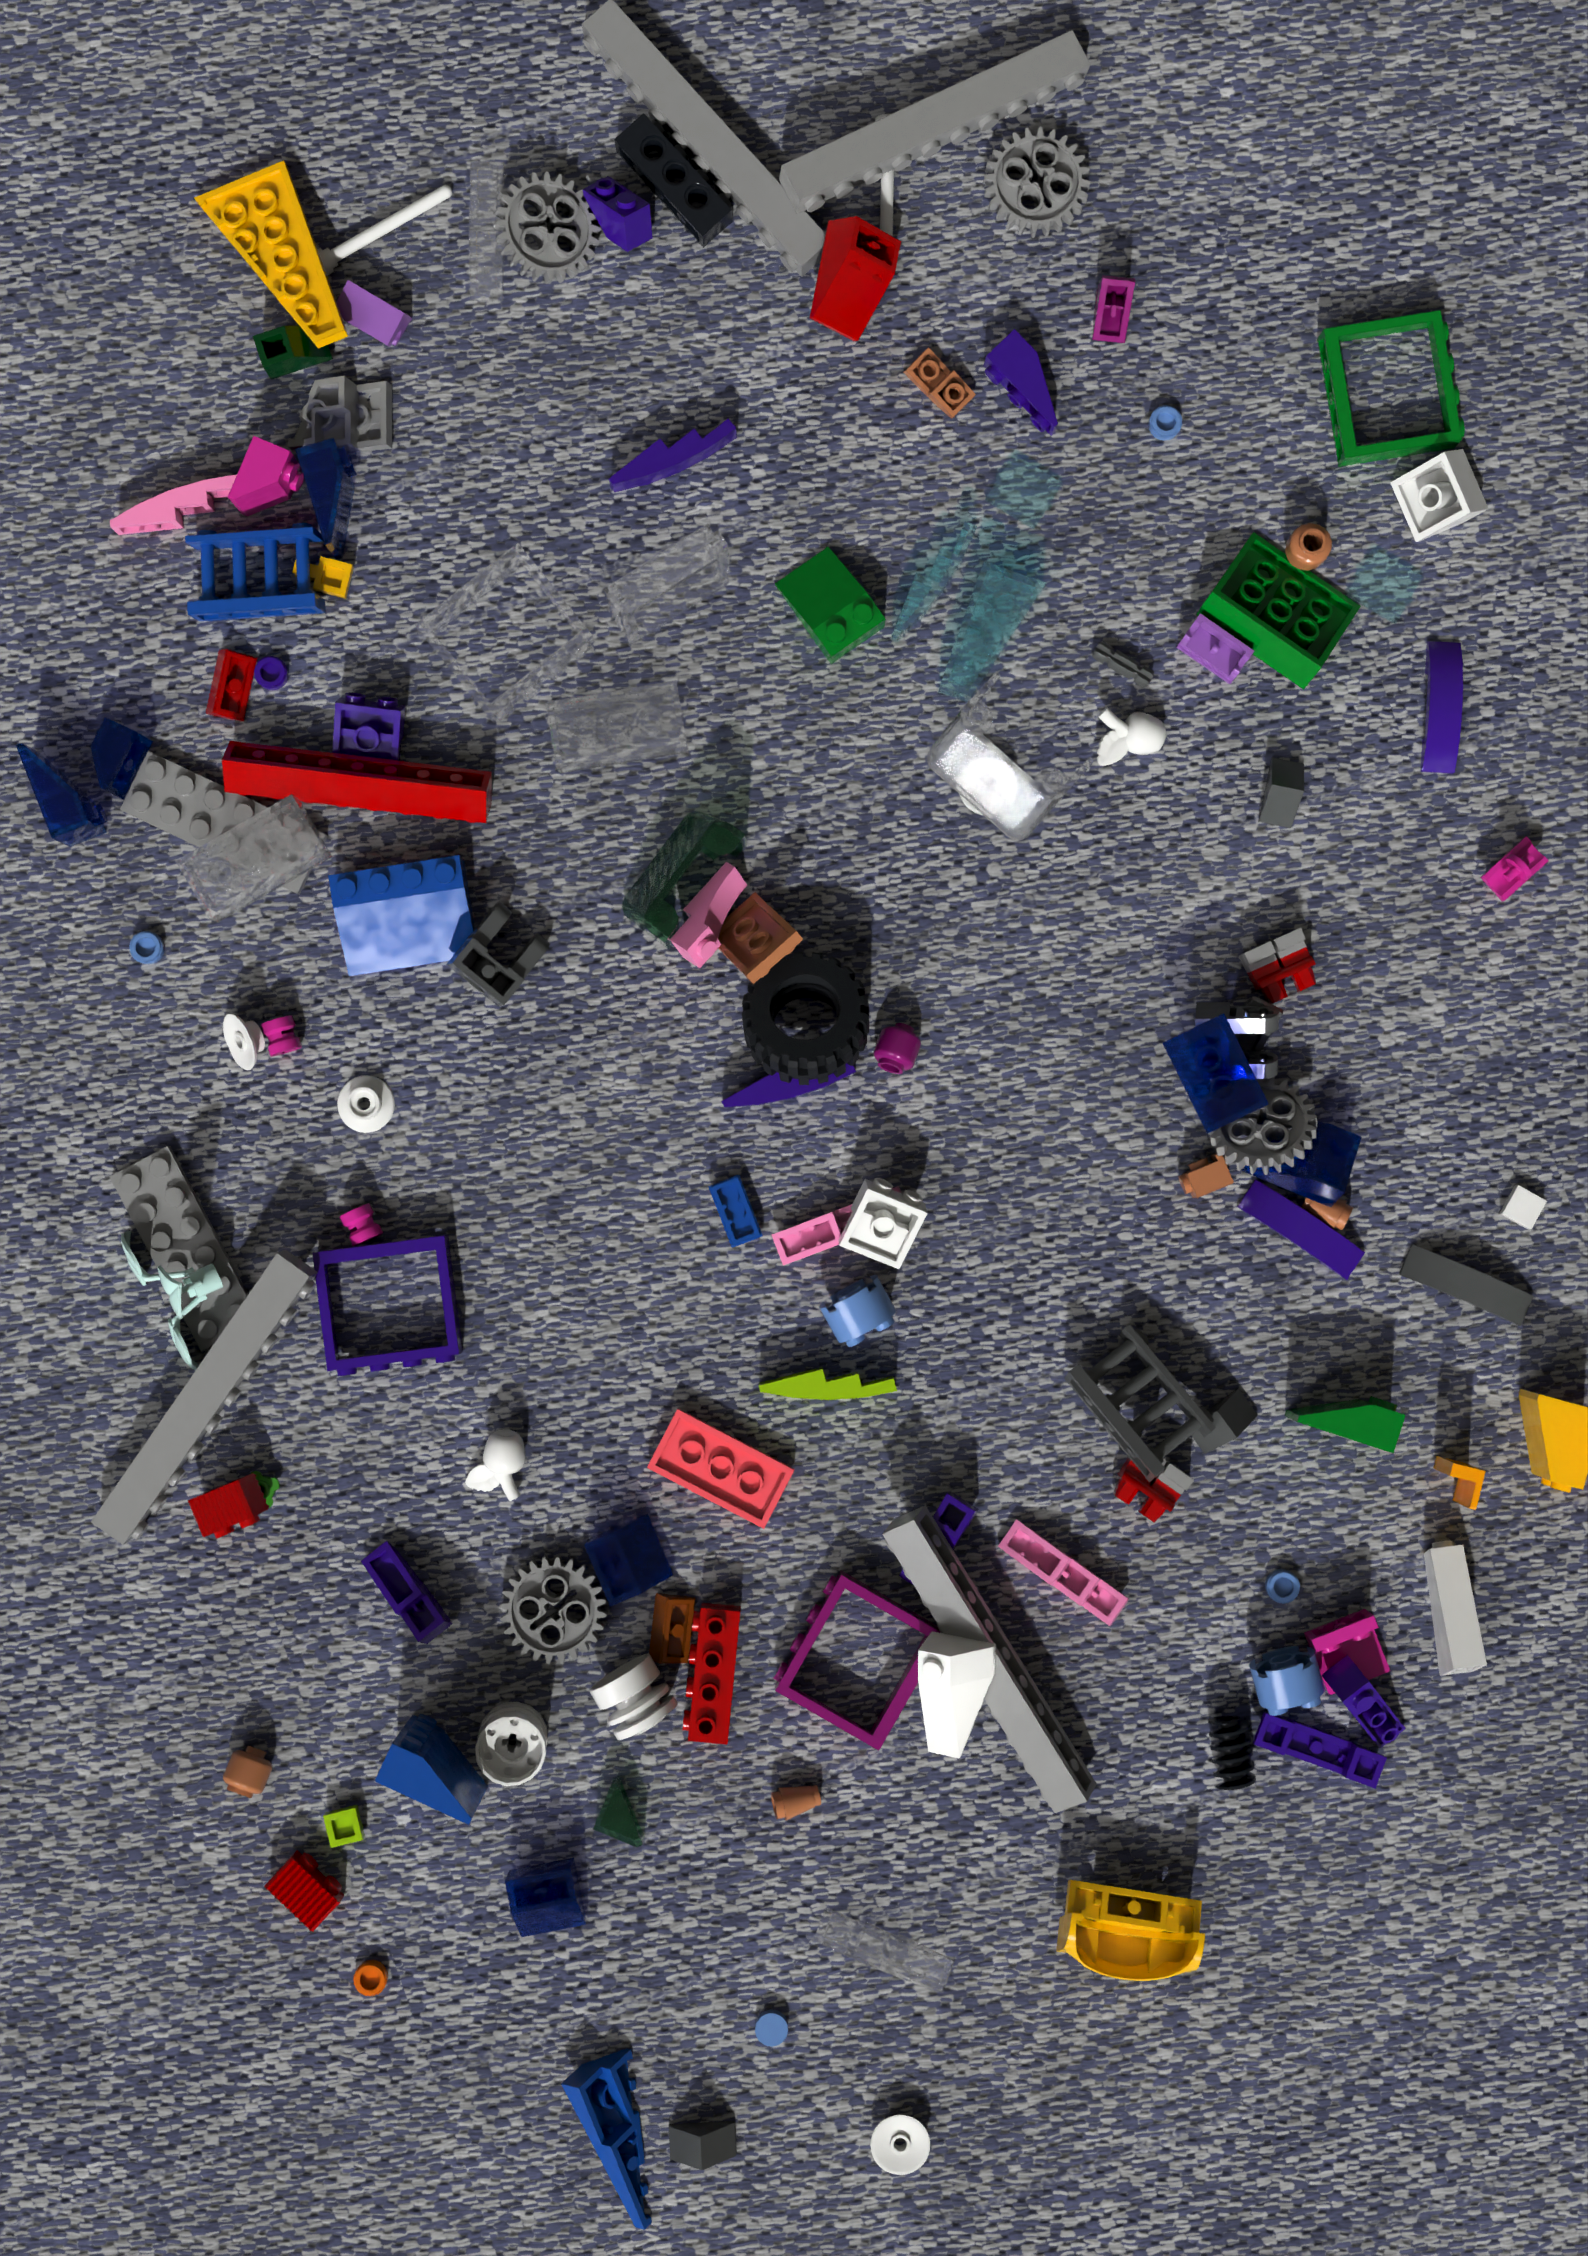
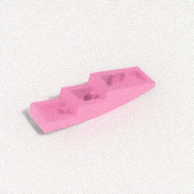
M237 474L201 480L168 490L135 505L110 520V527L118 535L183 528L182 515L215 512L213 499L228 498Z
M899 1186L892 1188V1190L901 1193ZM852 1204L772 1234L783 1266L839 1245L838 1240L852 1213Z
M1017 1519L998 1545L999 1548L1049 1585L1057 1588L1078 1605L1083 1606L1108 1626L1113 1624L1129 1601V1598Z

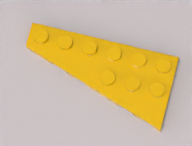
M284 160L194 197L198 205L318 349L348 337L290 171Z

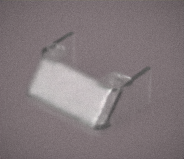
M994 673L965 704L934 742L927 753V762L937 775L1006 836L1013 840H1023L1036 829L1080 780L1094 760L1089 757L1070 779L1056 768H1045L1034 779L984 736L992 725L993 715L983 701L1000 678Z

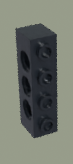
M643 113L614 139L616 152L704 248L733 222L731 210L733 206L722 192L717 194L711 188V182L702 169L698 167L695 170L690 165L688 155L677 143L673 146L666 138L667 133L662 125L655 119L651 122ZM653 150L662 153L657 159H650L646 156ZM675 174L684 177V180L680 183H671L668 179ZM696 198L706 201V204L699 208L690 205L691 201Z

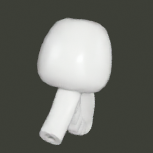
M1108 707L1098 715L1112 729V731L1102 736L1099 742L1097 762L1101 766L1119 761L1126 755L1127 751L1139 755L1156 753L1165 742V725L1161 720L1152 715L1134 712L1124 722Z
M509 1429L491 1433L485 1445L483 1462L474 1467L466 1478L465 1483L467 1487L486 1492L492 1491L501 1484L509 1501L518 1498L521 1494L514 1483L512 1474L518 1472L523 1467L525 1461V1446L521 1436Z

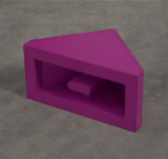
M1102 275L1096 295L1092 340L1125 343L1135 278Z

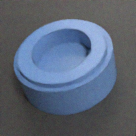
M1160 406L1152 412L1149 418V430L1159 440H1171L1177 436L1182 427V416L1172 406Z
M141 931L133 936L129 949L136 961L143 964H154L162 958L165 946L162 938L156 933Z
M1277 1569L1268 1575L1265 1589L1271 1599L1285 1604L1293 1601L1298 1596L1300 1583L1292 1572L1286 1569Z
M773 2009L762 2012L755 2023L757 2039L766 2046L780 2045L788 2034L786 2017L780 2011Z

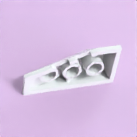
M932 1631L919 1648L918 1684L928 1752L955 1758L961 1757L973 1729L975 1719L984 1702L986 1692L995 1675L996 1644Z

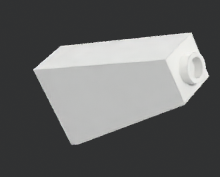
M1451 1540L1432 1543L1433 1548L1424 1553L1439 1674L1443 1676L1473 1672L1487 1666L1464 1547L1463 1545L1453 1546Z

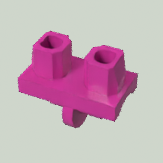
M1526 836L1480 878L1503 902L1549 860L1534 847Z

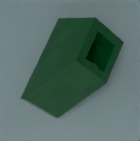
M281 326L253 336L262 366L271 380L333 359L329 345L318 349L300 326Z

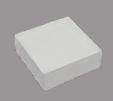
M1515 1185L1499 1214L1531 1230L1547 1201L1527 1189Z

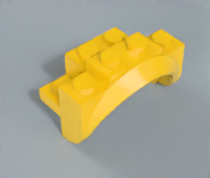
M1068 1880L1065 1915L1059 1919L1056 1952L1068 1953L1083 1966L1096 1973L1124 1980H1159L1185 1972L1196 1971L1202 1959L1205 1933H1199L1202 1901Z

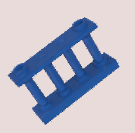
M295 523L292 524V528L219 534L213 530H199L197 535L185 536V543L196 550H201L202 596L199 597V601L187 602L188 615L197 621H218L326 613L325 600L314 593V590H311L309 542H322L323 534L312 527L311 524ZM296 543L297 589L294 590V594L282 595L279 592L277 545ZM264 546L265 592H262V597H250L247 594L246 547ZM232 548L234 594L230 595V599H219V597L215 596L214 549Z

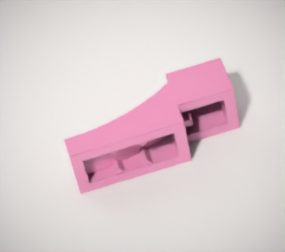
M725 862L683 909L689 918L669 939L682 957L698 968H701L721 946L718 937L723 922L734 902L748 886L735 866L728 862Z

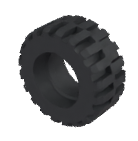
M803 952L793 953V958L786 960L784 956L770 969L767 975L760 978L754 984L751 982L748 984V993L744 994L742 1001L745 1041L747 1047L751 1048V1055L756 1063L763 1062L764 1071L772 1076L778 1072L780 1080L790 1083L792 1078L799 1079V1085H809V1080L818 1079L820 1084L828 1082V1075L834 1073L836 1077L846 1072L845 1064L853 1066L857 1062L859 1051H864L867 1044L869 1003L861 980H855V972L850 967L845 966L841 969L840 960L834 957L824 960L822 953L812 952V957L803 956ZM800 998H815L824 1001L837 1013L835 1025L825 1034L813 1039H796L784 1034L776 1027L775 1017L783 1006Z

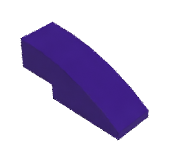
M389 1541L384 1542L361 1560L395 1614L401 1615L418 1642L428 1644L453 1624L431 1592Z

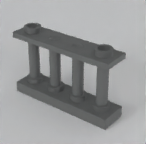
M1129 1324L1119 1335L1124 1340L1123 1344L1090 1370L1088 1368L1083 1369L1078 1364L1068 1372L1064 1379L1146 1479L1151 1482L1166 1469L1162 1463L1164 1462L1163 1458L1197 1430L1205 1438L1216 1427L1212 1423L1214 1419L1205 1407H1199L1149 1348V1341L1144 1333L1137 1328L1134 1330ZM1134 1352L1146 1368L1115 1393L1105 1396L1097 1386L1099 1384L1098 1380ZM1155 1378L1167 1394L1134 1421H1126L1119 1413L1120 1405ZM1177 1404L1189 1420L1156 1447L1150 1446L1148 1448L1140 1438L1142 1436L1141 1432Z

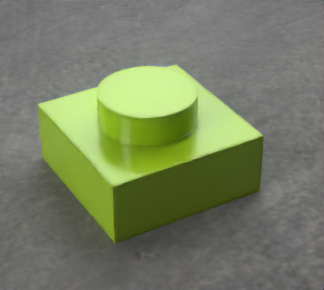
M358 1805L325 1812L323 1815L331 1848L361 1841L365 1838Z

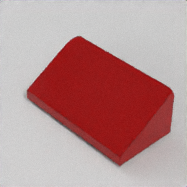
M229 649L219 650L206 714L244 722L257 661L256 657Z

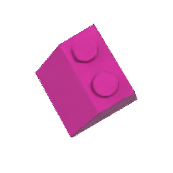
M253 436L228 498L241 514L245 516L253 515L291 499L293 492H298L304 480L303 468L291 451Z

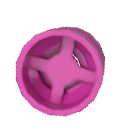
M292 1015L276 1018L261 1024L262 1032L269 1040L267 1048L271 1057L302 1048L300 1038L295 1036L293 1030L295 1022Z
M370 1203L340 1216L343 1226L348 1227L351 1232L349 1239L353 1247L383 1234L380 1225L373 1221L374 1211Z

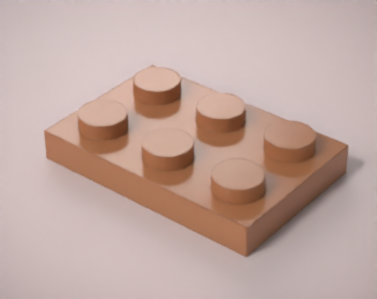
M755 892L725 918L718 937L721 943L718 949L754 984L760 978L767 975L770 969L784 956L790 954L803 938Z

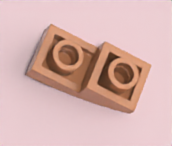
M929 347L903 372L950 418H953L976 395L954 370L950 371Z

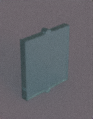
M1013 453L1002 473L996 475L997 481L985 501L1034 530L1044 512L1051 509V501L1062 485V482Z
M1372 549L1362 568L1356 570L1355 574L1357 577L1346 596L1396 624L1406 605L1413 601L1411 596L1423 576L1379 551Z

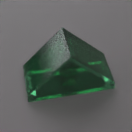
M617 1776L611 1782L593 1830L634 1847H639L643 1845L645 1836L621 1778Z

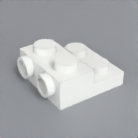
M875 1178L873 1182L865 1179L851 1206L852 1213L838 1240L839 1246L900 1269L928 1214L926 1205L922 1202L923 1198L914 1191L905 1190L902 1194L892 1190V1184L884 1179Z

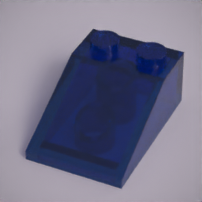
M330 438L298 448L296 453L324 544L334 558L340 560L343 559L355 489L352 476H356L357 472L346 447L340 448L336 440Z
M23 743L16 745L52 839L72 847L107 833L104 823L108 822L100 804L96 805L88 795L41 753Z
M1224 1013L1163 1042L1207 1134L1269 1104Z
M1317 1122V1137L1312 1139L1313 1148L1311 1150L1304 1149V1159L1294 1156V1167H1290L1284 1162L1281 1164L1282 1172L1280 1173L1272 1166L1269 1167L1268 1175H1264L1262 1167H1257L1253 1176L1331 1208L1346 1191L1362 1137L1335 1125ZM1273 1140V1141H1270V1142H1272V1143H1278V1142H1281V1141H1280V1140ZM1245 1165L1241 1171L1250 1174L1249 1166Z

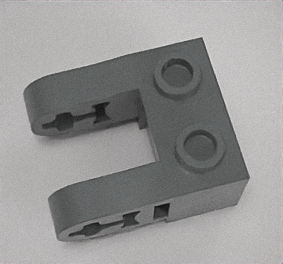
M500 901L492 907L446 965L495 1005L504 1006L547 951L550 943L540 934L536 933L507 968H504L487 954L488 949L485 947L512 914V911Z
M1197 1002L1195 1015V1079H1269L1275 1077L1278 1074V1056L1275 1053L1268 1051H1230L1229 1034L1273 1033L1279 1029V1011L1270 1006H1230V1002Z

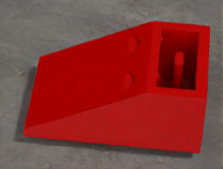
M858 216L829 220L810 319L852 341H858L895 275L901 241Z

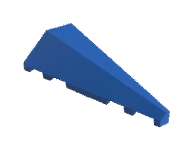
M626 2048L580 2065L561 2085L634 2226L645 2230L652 2223V2220L644 2212L643 2196L648 2194V2186L646 2183L641 2182L639 2165L644 2164L645 2160L639 2112L632 2108L631 2091L636 2089L635 2079L629 2078L627 2060L633 2059L631 2049Z

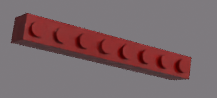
M229 741L222 758L224 792L243 796L253 795L277 800L286 799L303 801L305 803L336 805L338 807H354L371 811L396 812L404 815L429 816L437 819L463 820L470 823H486L492 805V772L237 741Z

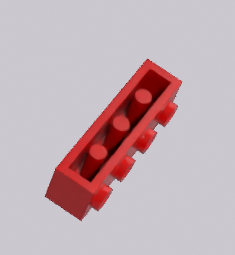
M702 1603L700 1611H694L692 1631H698L697 1644H691L689 1664L695 1665L694 1677L687 1678L686 1697L692 1698L691 1711L684 1710L682 1730L689 1731L688 1741L728 1745L741 1606Z

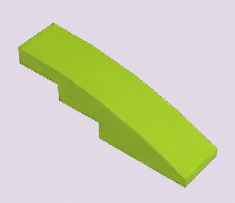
M823 1367L759 1383L760 1392L791 1398L819 1400L864 1398L897 1391L893 1376L861 1384L858 1371L826 1379Z

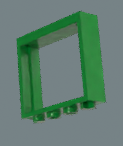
M1441 310L1326 328L1321 332L1317 341L1338 467L1454 449L1461 442L1465 434V425L1463 418L1458 417L1459 390L1457 385H1453L1451 373L1454 371V359L1452 353L1447 351L1446 341L1448 340L1449 330L1447 322L1442 321ZM1428 328L1445 432L1356 446L1339 342Z

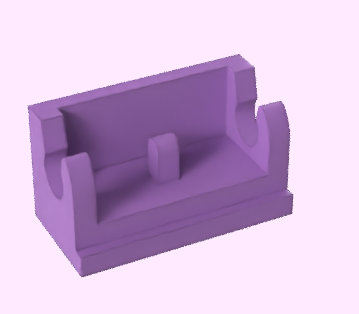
M347 280L337 300L343 320L389 347L391 344L397 345L412 320V317L349 280Z
M1201 613L1176 647L1228 684L1232 683L1254 653L1253 649Z

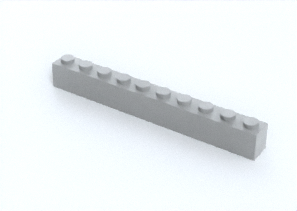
M608 0L582 23L584 35L582 41L588 51L594 56L599 54L606 61L604 65L609 74L615 80L621 78L626 83V90L637 104L643 102L646 105L652 121L655 119L662 126H665L671 133L670 139L673 144L677 143L683 150H686L694 158L692 163L695 168L699 167L716 182L714 183L716 191L718 193L722 192L737 205L736 211L740 218L746 224L752 222L757 227L759 238L768 248L774 246L781 254L780 260L790 272L796 270L803 277L821 261L826 236L825 232L805 211L796 214L782 185L613 0Z
M1071 30L783 164L779 181L796 214L805 210L813 212L822 207L825 201L835 196L840 199L849 195L856 186L863 183L866 185L873 184L881 179L884 173L893 169L901 171L918 157H931L948 143H961L969 137L970 133L980 128L982 131H986L1008 115L1013 118L1022 114L1028 106L1036 102L1044 104L1050 101L1057 92L1064 89L1071 91L1078 88L1085 81V76L1091 64L1076 35Z
M286 1249L276 1253L91 1523L122 1545L133 1538L138 1540L149 1526L146 1519L150 1513L156 1514L168 1498L164 1495L170 1485L175 1487L186 1473L182 1467L188 1459L193 1461L203 1449L204 1444L200 1441L207 1432L212 1434L221 1423L223 1417L219 1414L225 1405L231 1407L241 1394V1390L238 1387L243 1379L249 1380L260 1366L256 1362L262 1352L267 1354L279 1338L275 1335L281 1325L286 1327L297 1313V1310L293 1307L300 1297L305 1300L314 1289L316 1283L312 1280L318 1273Z
M926 1505L895 1518L882 1535L885 1538L887 1547L894 1552L902 1565L905 1576L911 1580L918 1591L923 1605L929 1609L936 1620L939 1631L944 1634L996 1644L995 1675L984 1700L989 1706L991 1715L997 1719L1005 1732L1008 1743L1015 1748L1023 1761L1026 1772L1032 1776L1039 1787L1042 1798L1048 1802L1054 1813L1087 1802L1097 1783Z

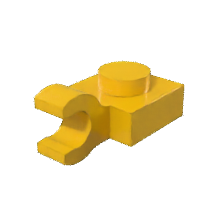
M320 556L318 565L310 564V581H314V591L346 599L354 566L350 563ZM296 560L292 571L295 577H297Z

